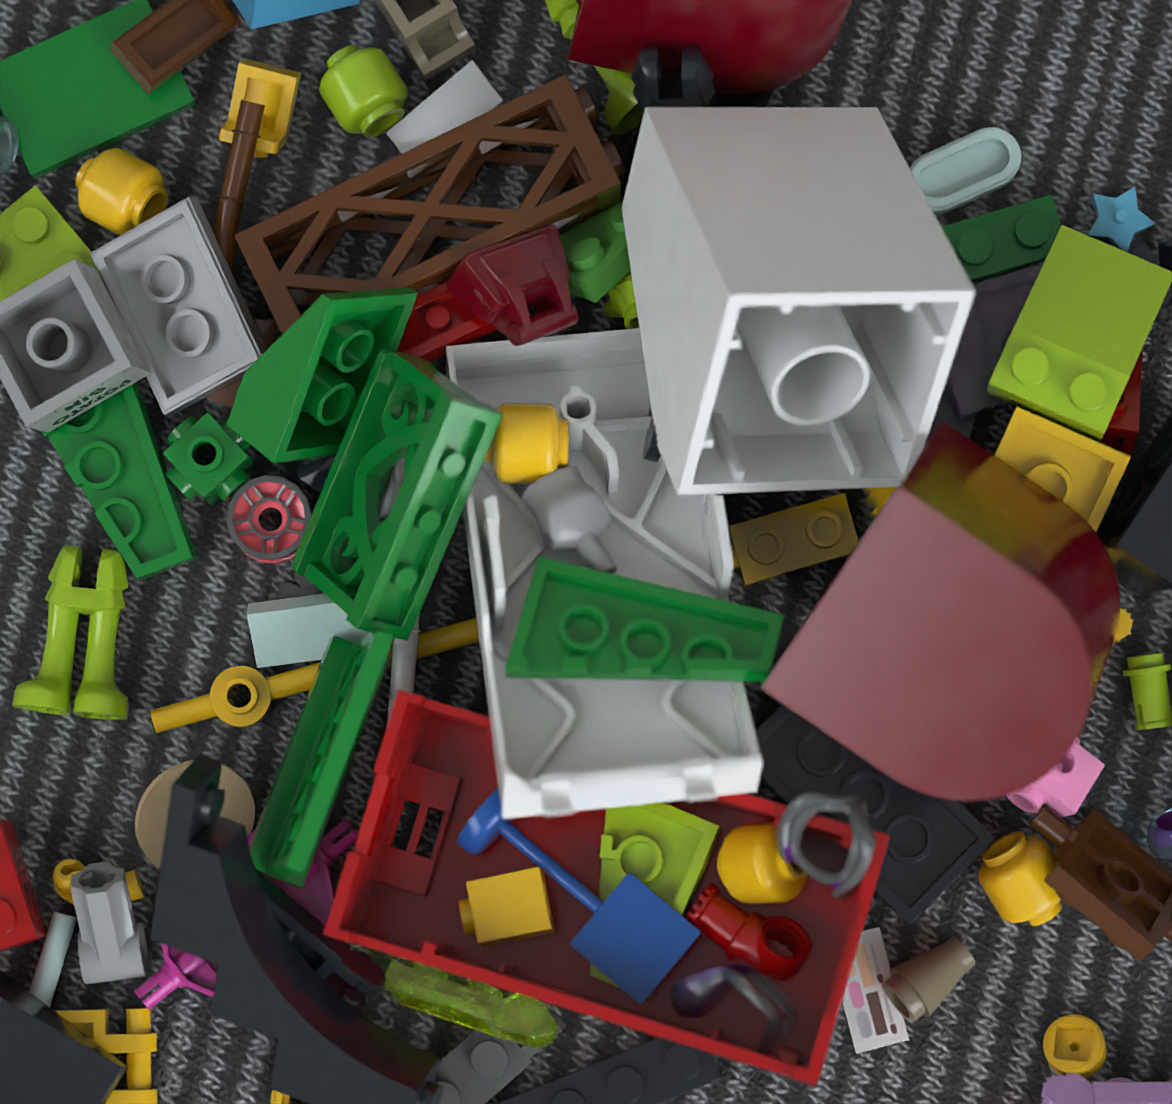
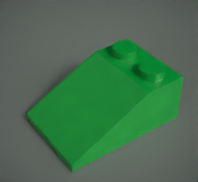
M411 287L323 294L245 371L236 392V399L227 426L273 463L337 454L379 351L382 348L397 351L418 293Z

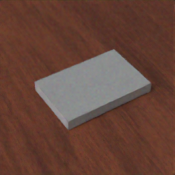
M185 198L90 253L111 299L151 372L146 377L164 415H174L242 378L245 371L267 350L198 198Z

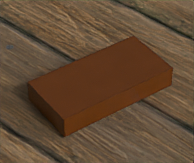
M169 0L115 39L109 50L149 95L234 32L241 21L223 0Z

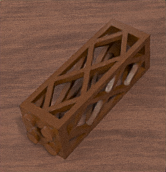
M565 74L234 235L282 334H284L301 317L298 307L310 308L323 295L307 293L308 290L345 293L411 287L419 295L448 281L462 259L470 252L548 224L555 225L559 234H562L619 203L620 188L626 186L622 176L626 173V170L612 141L609 140L601 144L596 135L599 133L595 121L599 117L584 86L574 90ZM514 144L558 147L554 154L504 150ZM485 164L544 169L518 210L459 205ZM574 177L578 186L562 194L571 178ZM436 183L424 202L401 200ZM370 214H383L414 218L410 222L364 217ZM449 220L498 225L493 228H479L446 224ZM346 232L402 236L374 280L318 276ZM325 237L302 273L298 274L318 241ZM437 239L462 241V243L423 261ZM292 253L281 271H279L275 261Z

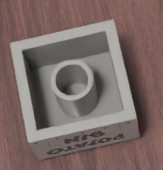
M75 258L0 301V379L26 427L49 433L151 374L97 270Z

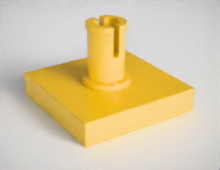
M1016 405L994 453V456L1076 511L1095 532L1131 458L1129 454L1019 405Z

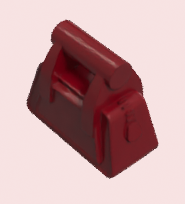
M548 224L468 253L447 281V288L479 318L487 323H491L498 331L506 335L514 346H521L571 327L578 322V312L571 303L567 283L570 278L559 231L553 224ZM533 307L537 313L529 316L528 309Z

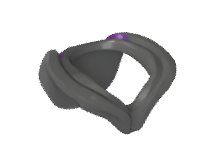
M817 792L801 794L786 808L777 830L778 849L782 860L788 864L799 865L817 881L832 886L834 888L832 896L839 900H847L853 895L870 866L876 846L875 835L868 821L866 803L855 795H828ZM818 811L844 812L849 816L852 830L850 851L832 841L819 838L800 840L805 826Z

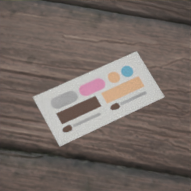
M879 927L862 932L842 1001L856 1054L909 1040L903 1016L893 1006L882 987V983L889 979L891 974Z

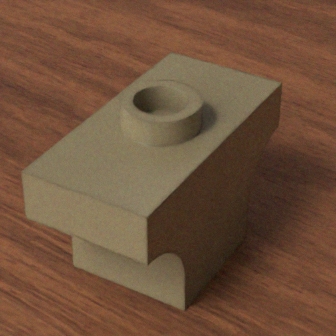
M374 0L425 81L476 51L475 44L465 29L453 0Z

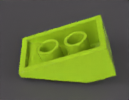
M1062 225L989 381L987 394L1015 406L1019 405L1100 442L1171 285L1172 271Z

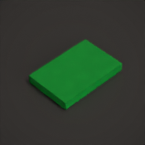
M148 0L128 2L0 61V109L28 171L34 180L197 106L181 71L148 95L109 50L115 39L153 12Z

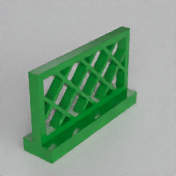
M375 630L355 643L335 635L329 639L249 845L255 869L261 874L297 888L303 887L390 661L387 654L394 636Z

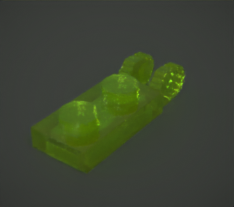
M391 961L385 974L387 979L385 986L402 1006L506 1041L509 1040L527 1047L531 1045L533 1049L535 1047H538L540 1050L542 1047L548 1048L550 1043L553 1044L554 1038H557L556 1032L559 1030L556 1027V1021L551 1014H547L549 1011L542 1001L539 1002L537 999H532L518 993L502 999L503 993L489 984L469 980L467 986L447 980L448 975L444 971L414 962L411 968Z

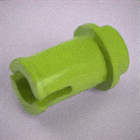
M1163 652L1127 657L1128 669L1122 670L1123 676H1129L1136 719L1135 729L1146 730L1172 726V710L1166 671L1172 670L1171 664H1165Z

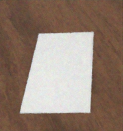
M471 60L387 131L386 134L400 152L404 153L493 110L503 100L474 61Z

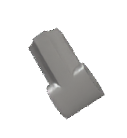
M110 862L88 864L84 870L72 875L70 886L80 929L78 933V954L84 983L93 984L147 977L149 961L145 931L142 922L135 923L124 868H117L111 865Z

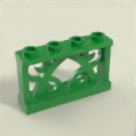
M382 348L376 357L297 549L291 568L298 575L305 576L348 614L346 620L357 630L369 633L379 630L394 636V638L408 641L503 414L491 405L479 402L437 371L434 365L426 359ZM406 457L404 481L389 517L380 524V498L394 465Z

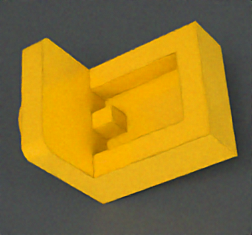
M243 58L238 64L229 116L226 123L221 127L219 140L232 143L234 132L231 130H235L241 100L265 105L259 131L261 138L257 140L254 157L265 158L268 157L269 153L277 154L288 141L301 72Z

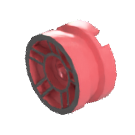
M265 475L249 480L236 490L228 505L226 522L231 538L247 556L260 563L281 564L291 561L295 557L313 510L310 501L296 484L283 477ZM275 508L282 515V524L274 531H266L259 521V515H265Z

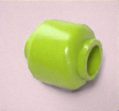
M350 45L338 50L328 59L326 63L328 70L321 79L319 92L340 126L347 133H363L365 137L372 138L390 130L403 118L405 114L403 106L406 104L409 91L384 51L373 47L358 49L356 45Z

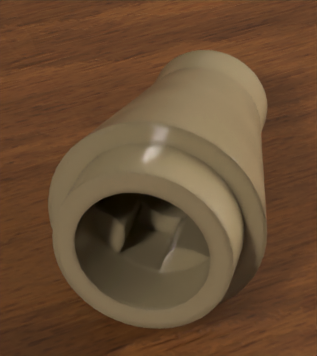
M952 936L943 944L891 968V977L882 983V987L898 1012L913 1023L921 1016L929 1018L965 973L973 968L976 963L967 947L958 938Z

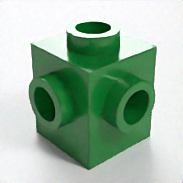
M208 412L200 420L194 415L190 416L179 424L167 438L171 446L162 454L174 467L165 475L189 501L199 493L211 506L220 498L227 502L233 498L236 490L251 480L248 473L256 465L244 452L251 444L227 426L229 417L219 425ZM208 445L214 446L216 449L215 460L205 466L197 464L195 457Z

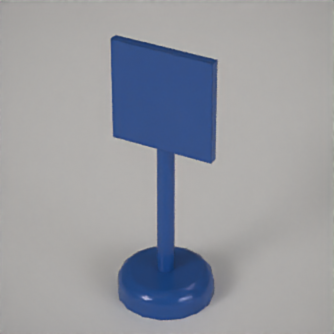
M498 787L467 822L458 836L456 844L465 852L475 855L486 850L502 835L592 911L594 915L571 941L570 945L642 1005L702 932L630 872L604 902L511 823L514 818H502Z

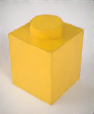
M540 867L466 882L469 898L459 899L464 932L466 936L476 934L477 942L483 948L556 934L545 875Z

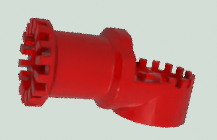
M711 882L698 898L699 904L695 903L692 908L695 910H691L685 918L702 932L703 936L724 949L725 957L734 962L739 957L750 964L756 971H760L762 976L772 975L771 980L774 981L778 977H781V982L786 981L787 977L789 980L798 973L812 947L808 933L797 922L782 916L765 918L756 911L748 914L720 895L719 887ZM766 939L772 941L776 939L779 940V944H786L788 946L786 949L792 952L793 955L787 957L776 953L769 947Z

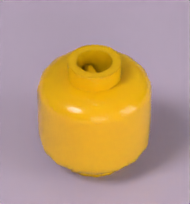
M112 148L103 151L96 158L88 159L82 165L76 177L78 206L82 214L118 235L128 232L166 210L168 192L165 189V181L160 170L122 149Z
M504 403L497 408L503 416L483 462H493L495 476L501 483L532 484L556 470L569 467V419H559L558 411L552 404Z
M774 821L745 823L732 829L724 839L717 857L719 877L730 895L742 903H784L797 897L807 883L808 873L799 865L788 864L782 860L778 849V829L773 827Z
M1016 831L999 838L984 850L982 854L984 862L978 871V879L981 887L1003 920L1011 923L1028 921L1031 926H1038L1048 922L1061 911L1062 905L1059 902L1061 899L1055 890L1043 881L1056 861V855L1044 838L1035 835L1025 836L1023 832Z

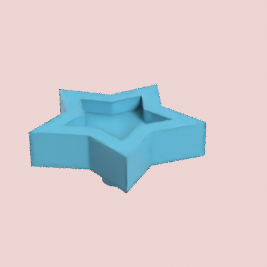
M1135 186L1117 198L1094 193L1091 195L1097 218L1087 234L1092 238L1109 240L1116 248L1127 252L1135 234L1154 227L1156 224L1138 209Z

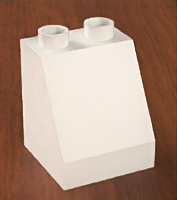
M645 107L622 204V214L654 426H656L657 446L677 495L900 487L924 449L975 290L878 108Z

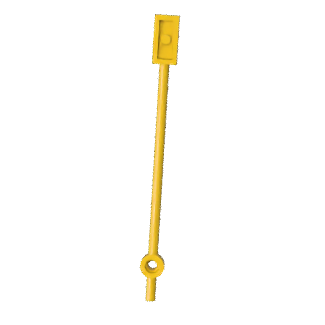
M845 493L728 526L732 542L730 546L733 569L739 568L744 586L848 557L859 542ZM477 617L418 634L416 660L480 642ZM393 641L387 657L390 658L387 668L392 665ZM320 662L265 677L257 670L247 666L228 668L221 672L214 680L209 694L150 710L156 733H161L217 716L223 722L234 727L246 728L254 726L268 715L273 700L310 690ZM246 685L251 691L249 703L244 707H234L229 698L231 690L235 686Z

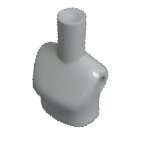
M576 466L556 470L527 487L521 499L534 515L542 541L547 549L554 552L576 550L587 568L610 574L616 573L617 567L598 539L611 526L610 512L601 496L592 486L585 482Z

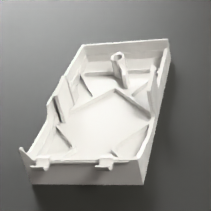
M640 328L548 336L521 346H514L510 340L446 346V377L479 402L491 405L496 410L504 403H548L557 409L559 419H569V466H576L585 482L592 486L601 496L611 515L612 522L610 528L598 539L617 567L614 575L728 602L733 560L723 495L721 493L677 495L662 456L657 463L642 458L646 433L652 417L648 416L650 395ZM483 462L463 508L502 818L542 814L545 817L573 814L574 811L685 799L687 801L716 799L718 796L757 792L762 767V756L759 753L743 681L505 678V666L538 556L587 567L576 550L554 552L546 548L534 515L521 499L524 491L531 484L501 483L495 476L493 462Z

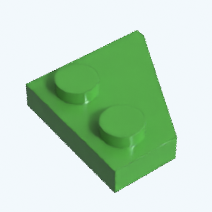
M623 201L560 234L570 273V278L567 282L570 294L596 303L631 271L622 214Z

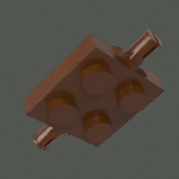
M1045 804L1029 823L1030 826H1033L1057 846L1056 861L1043 881L1055 890L1058 897L1065 904L1077 908L1101 928L1114 945L1126 949L1140 962L1155 948L1158 941L1164 936L1172 942V873L1094 808L1078 825L1072 828Z

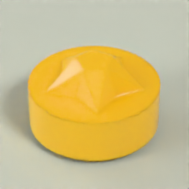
M1071 1014L1058 1018L1048 1027L1043 1038V1050L1047 1062L1058 1075L1059 1073L1062 1076H1066V1073H1078L1086 1079L1098 1072L1105 1062L1107 1046L1103 1032L1096 1022L1086 1016Z

